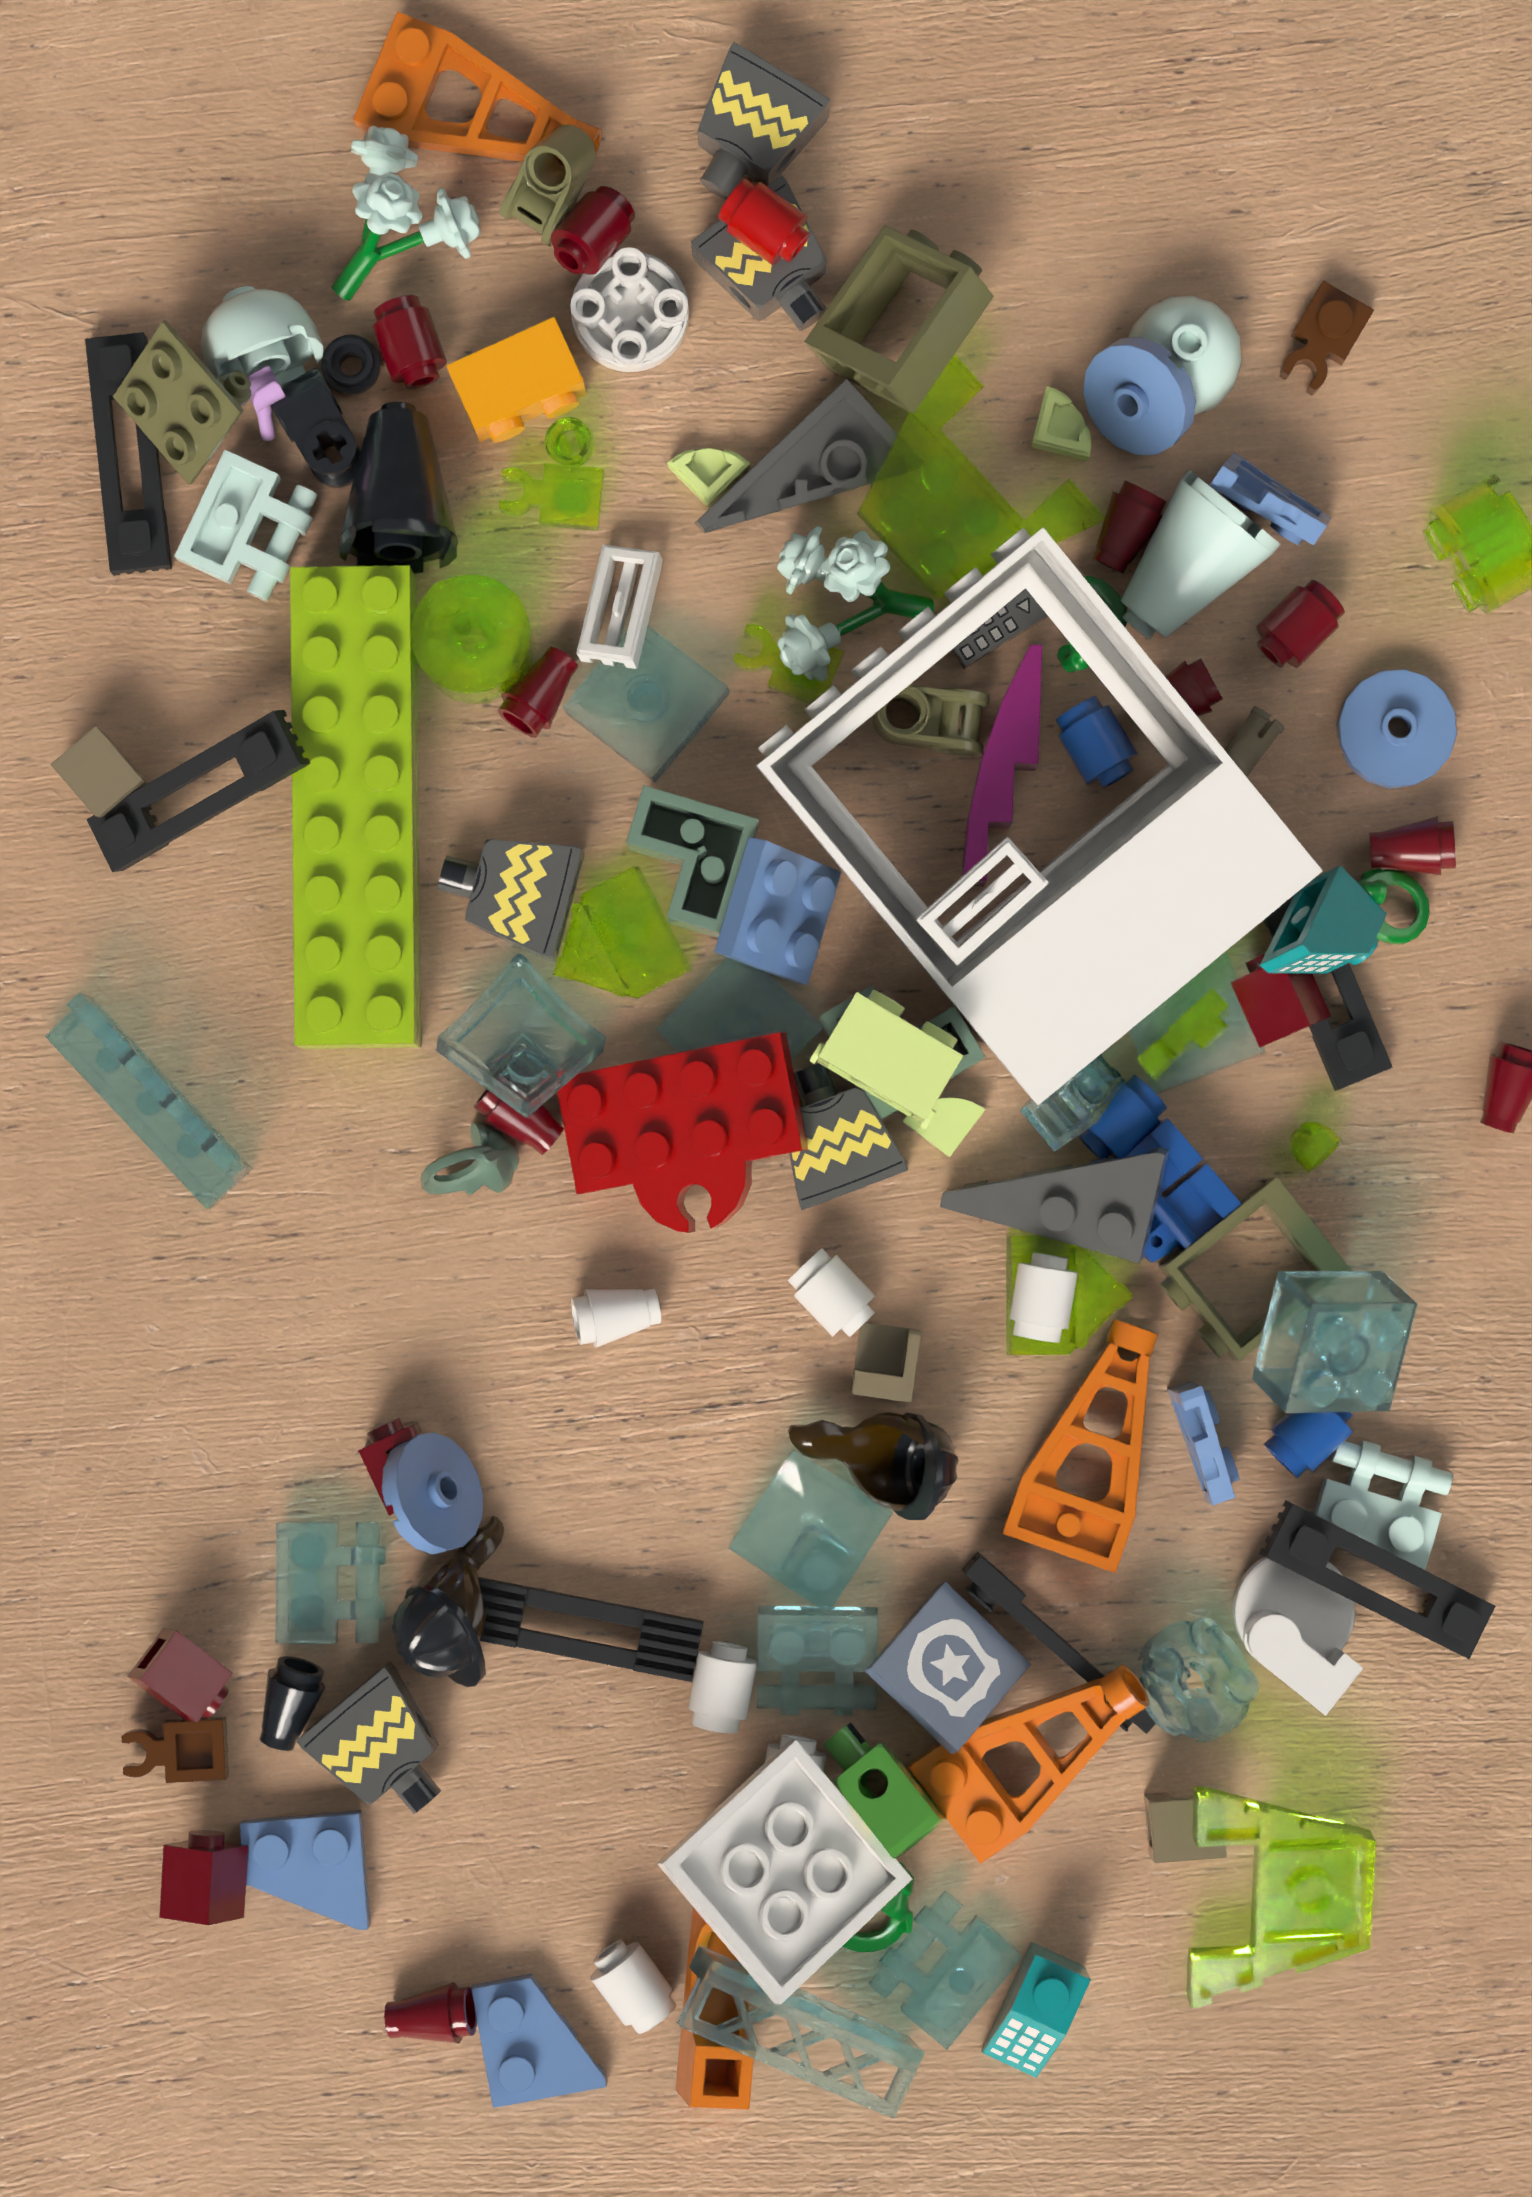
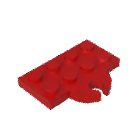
M777 1032L555 1078L576 1194H587L633 1185L640 1205L657 1223L677 1232H695V1219L687 1212L684 1204L685 1195L692 1186L700 1185L709 1192L711 1208L706 1218L710 1228H717L727 1223L744 1205L752 1185V1161L808 1150L786 1032Z

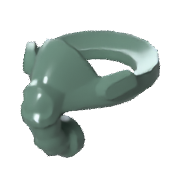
M480 1122L473 1123L470 1127V1134L474 1147L450 1152L430 1163L421 1173V1186L429 1194L465 1191L468 1195H472L483 1185L497 1193L503 1192L511 1185L514 1172L518 1168L520 1161L518 1150L515 1146H511L504 1138L502 1132ZM475 1159L471 1165L458 1172L441 1176L435 1175L438 1171L450 1165Z

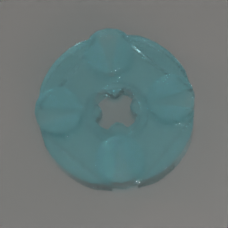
M1202 1617L1196 1621L1182 1620L1172 1623L1149 1638L1141 1649L1138 1661L1143 1659L1141 1666L1142 1677L1139 1680L1149 1698V1706L1145 1709L1159 1727L1176 1737L1185 1734L1191 1738H1198L1195 1742H1209L1223 1736L1243 1721L1248 1713L1250 1701L1255 1699L1258 1694V1680L1249 1669L1243 1653L1236 1643L1223 1632L1221 1626L1210 1618ZM1188 1668L1193 1669L1201 1676L1204 1683V1691L1201 1688L1194 1690L1189 1688L1186 1680L1191 1676Z

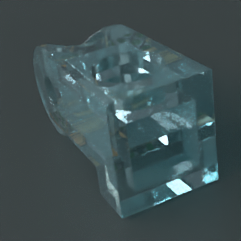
M1100 1054L1041 1104L1037 1105L1032 1099H1029L1020 1111L1055 1152L1098 1122L1122 1087V1082L1124 1083L1125 1079L1116 1069L1110 1067L1102 1057V1054Z

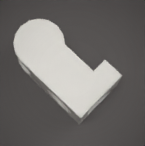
M1264 1610L1255 1613L1248 1619L1243 1629V1642L1251 1656L1325 1716L1363 1670V1667L1337 1647L1326 1660L1302 1641L1299 1628L1295 1623L1277 1611Z

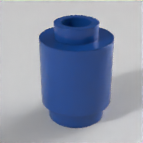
M1097 696L1090 697L1077 704L1056 719L1057 724L1062 730L1058 737L1086 784L1098 780L1101 786L1106 788L1134 770L1129 761L1138 753L1110 706L1103 707Z
M1134 1074L1126 1083L1119 1080L1085 1113L1083 1118L1079 1120L1085 1130L1078 1137L1098 1159L1106 1158L1110 1155L1114 1159L1125 1157L1161 1123L1158 1117L1167 1109V1106L1142 1079Z
M1310 1390L1270 1429L1273 1435L1263 1445L1294 1477L1298 1478L1307 1469L1313 1472L1353 1433L1346 1424L1353 1415L1330 1391L1327 1390L1319 1397Z

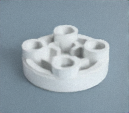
M631 247L623 248L613 253L596 274H583L575 287L570 304L573 328L583 349L601 365L622 372L644 371L666 361L680 346L689 322L688 298L678 275L662 260Z
M1266 1557L1258 1560L1246 1571L1237 1586L1231 1603L1235 1627L1242 1642L1243 1629L1248 1619L1255 1613L1264 1610L1277 1611L1291 1619L1299 1628L1302 1641L1326 1660L1336 1647L1342 1650L1350 1637L1354 1625L1355 1605L1353 1601ZM1329 1562L1327 1563L1326 1568L1342 1575L1335 1566Z

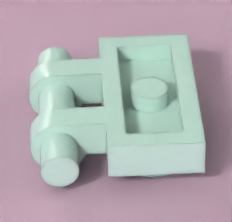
M224 450L174 557L178 561L230 585L240 565L243 564L256 571L246 592L268 602L276 583L284 582L291 567L286 562L299 534L306 535L313 518L309 516V513L318 495L303 486L296 485L288 504L272 498L280 483V476L275 472ZM263 516L278 523L265 552L250 546Z
M1362 1440L1358 1445L1344 1441L1332 1453L1331 1462L1351 1467L1348 1482L1343 1484L1324 1478L1314 1514L1426 1570L1442 1513L1420 1507L1419 1505L1425 1490L1446 1496L1451 1488L1453 1473L1432 1467L1431 1460L1414 1455L1411 1460L1381 1452V1446L1372 1442ZM1375 1474L1402 1482L1398 1500L1368 1491L1372 1476Z

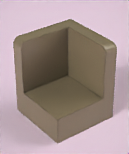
M97 726L50 764L91 813L99 818L108 813L133 790H138L148 784L109 736Z
M865 1322L859 1329L851 1393L912 1403L921 1331Z
M1168 1793L1144 1794L1148 1852L1154 1863L1227 1858L1223 1803L1218 1796L1172 1799Z

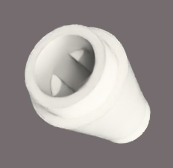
M654 1288L648 1290L585 1289L584 1296L571 1298L572 1319L580 1345L593 1343L594 1347L597 1348L646 1329L650 1325L661 1323L660 1305Z

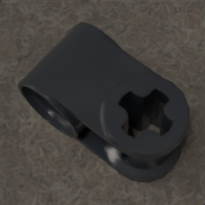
M315 367L283 385L281 388L286 397L270 406L292 443L295 442L318 481L331 488H342L353 483L360 448L342 417L343 412L318 368ZM331 446H334L342 457V460L335 464L331 463L324 452Z

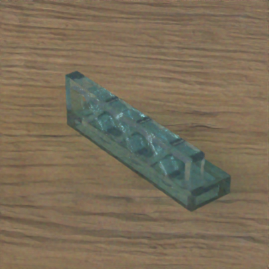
M79 993L67 1004L72 1011L45 1037L206 1209L210 1210L253 1168L94 998Z
M699 1945L689 1966L698 1978L677 2021L681 2028L895 2119L925 2054L909 2036L800 1988L781 2005L775 2004L740 1962ZM712 1987L733 1996L739 2013L738 2017L717 2026L698 2018ZM744 2001L760 2008L747 2012ZM776 2014L787 2020L793 2039L768 2049L759 2045L752 2024ZM797 2024L813 2031L801 2035ZM744 2028L747 2039L732 2032ZM826 2038H832L840 2043L846 2062L823 2072L813 2068L805 2047ZM851 2047L866 2054L854 2058ZM797 2051L801 2062L786 2055ZM879 2061H885L898 2067L885 2098L865 2090L858 2070ZM850 2074L854 2085L839 2078Z

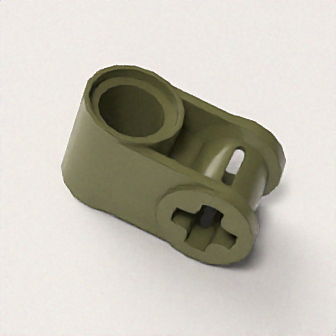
M561 125L537 143L524 157L519 173L501 204L499 215L507 220L515 217L542 235L541 241L551 247L552 232L577 204L579 194L594 165L596 153L589 135L576 126ZM554 155L558 156L562 160L565 167H563L557 162Z
M909 685L873 715V726L882 739L895 745L928 748L936 752L952 755L981 756L983 755L984 746L978 741L982 708L989 705L990 696L986 693L967 689H936ZM900 700L908 702L916 712V724L909 729H898L891 725L886 717L885 710L889 703ZM960 711H962L960 734H958Z

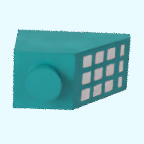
M1339 865L1314 878L1294 894L1260 966L1267 973L1327 974L1348 963L1357 965L1366 960L1378 946L1379 941L1376 937L1387 913Z
M1030 1942L981 2050L982 2053L1037 2078L1065 2038L1088 1988L1091 1978L1086 1967L1034 1942Z

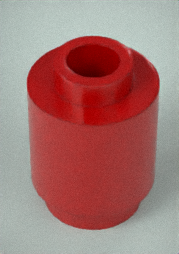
M746 178L731 192L718 215V218L728 225L727 233L772 266L776 265L782 258L789 263L792 262L810 236V232L804 229L808 219L806 214L764 183L760 182L755 185Z

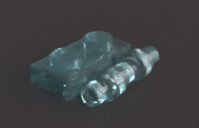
M279 1521L276 1523L275 1643L336 1644L338 1642V1620H355L356 1643L379 1642V1619L385 1618V1599H379L380 1565L386 1564V1546L380 1545V1522H356V1545L339 1546V1522ZM339 1565H356V1599H338Z
M758 1606L757 1671H781V1685L757 1684V1708L781 1709V1715H799V1709H834V1715L852 1716L853 1710H876L877 1686L853 1685V1672H865V1669L877 1657L878 1608ZM799 1671L835 1672L834 1685H799Z
M945 1890L931 1908L924 1905L915 1916L914 1921L917 1925L897 1949L890 1947L879 1960L883 1966L868 1984L885 1999L889 1997L900 1982L909 1986L913 1992L900 2006L901 2012L948 2050L1021 1961L1023 1954L977 1915L972 1918L962 1932H959L949 1922L963 1905ZM937 1940L948 1949L926 1974L915 1964L930 1945Z

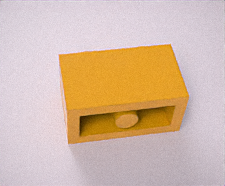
M555 317L446 365L450 379L479 442L491 438L493 443L511 439L525 430L524 422L544 413L548 419L564 415L579 405L577 398L586 395L583 378Z

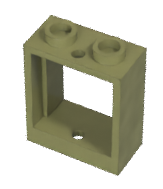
M884 225L804 343L830 371L914 414L994 295L979 278L982 272L981 267L965 254L953 250L950 256L940 252L939 248L929 238L918 231L911 229L907 235H904ZM910 272L946 290L897 362H894L861 344Z
M1278 1177L1267 1179L1240 1201L1242 1205L1225 1219H1221L1187 1249L1178 1250L1158 1266L1167 1277L1160 1283V1286L1181 1311L1185 1310L1188 1306L1194 1310L1204 1323L1197 1332L1218 1358L1228 1353L1233 1360L1241 1361L1352 1272ZM1260 1207H1263L1315 1272V1275L1240 1335L1236 1336L1184 1271V1268Z

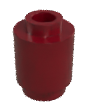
M600 186L595 192L585 193L551 234L554 256L560 265L575 274H596L631 232V222L635 218V212L630 202L620 192L607 186Z
M416 295L400 296L376 307L374 315L377 322L373 325V330L391 381L394 383H405L407 389H416L438 380L440 377L438 371L447 364V360L430 311L427 307L421 306L419 297Z
M1311 580L1304 587L1296 586L1256 626L1258 633L1262 637L1257 642V646L1276 666L1282 668L1288 663L1295 668H1299L1339 628L1337 620L1345 613V610L1333 593L1316 580Z

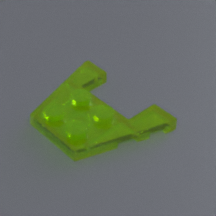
M955 354L914 414L908 413L856 513L936 600L944 597V593L975 567L983 576L995 567L997 562L990 554L1022 528L1030 536L1044 528L1057 544L1099 524L1105 518L1099 509L1069 478L1026 519H1023L943 433L941 428L985 387Z
M1194 1786L1192 1836L1196 1846L1254 1845L1250 1943L1248 1945L1188 1948L1186 1996L1191 2008L1213 2003L1211 1996L1237 1987L1240 1988L1241 1993L1263 1986V1978L1295 1968L1298 1974L1370 1949L1376 1841L1369 1829L1205 1786Z

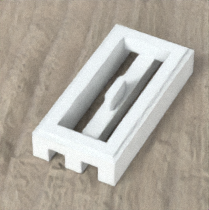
M602 545L576 652L580 661L592 663L593 659H598L604 665L615 666L616 662L624 663L626 668H638L663 563L659 552ZM622 561L624 565L613 603L605 644H597L616 562ZM643 564L624 647H619L638 566Z
M1006 837L923 911L916 920L953 962L959 965L1049 882L1016 845ZM1006 855L1014 862L946 925L940 928L934 922L935 919ZM1024 873L1030 882L957 947L950 938L1017 877Z

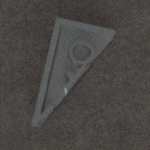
M846 379L694 523L705 534L910 473L920 468L924 463Z
M1158 1147L1150 1149L1147 1153L1116 1159L1106 1157L1092 1160L1088 1164L1079 1166L1069 1164L1023 1173L1020 1177L990 1183H988V1180L966 1184L962 1188L944 1191L940 1207L1140 1263L1145 1256L1170 1149Z

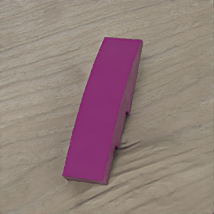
M1042 645L1029 646L1002 700L979 764L966 823L961 877L988 854V828L1009 829L1013 823L1014 770L1035 771L1038 766ZM987 873L973 886L984 887L987 881Z

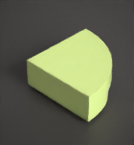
M1046 386L1031 447L1088 461L1091 452V434L1084 417L1067 395Z
M701 448L686 450L678 454L667 463V467L709 509L750 469V463L739 454L730 450Z
M939 1098L932 1108L936 1113L926 1130L920 1127V1123L908 1116L902 1122L946 1156L950 1157L986 1109L965 1099Z

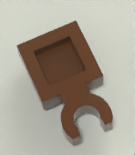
M1323 280L1291 337L1305 344L1304 348L1294 350L1287 356L1281 366L1279 377L1286 380L1295 366L1306 365L1313 372V380L1310 382L1306 392L1310 395L1315 394L1327 377L1326 358L1342 366L1374 309Z
M226 1717L200 1718L197 1723L185 1719L166 1720L163 1722L164 1737L157 1738L146 1729H133L121 1736L122 1743L136 1742L141 1744L146 1750L144 1762L130 1763L123 1767V1774L126 1776L141 1777L148 1774L156 1766H165L166 1783L226 1780L229 1777Z

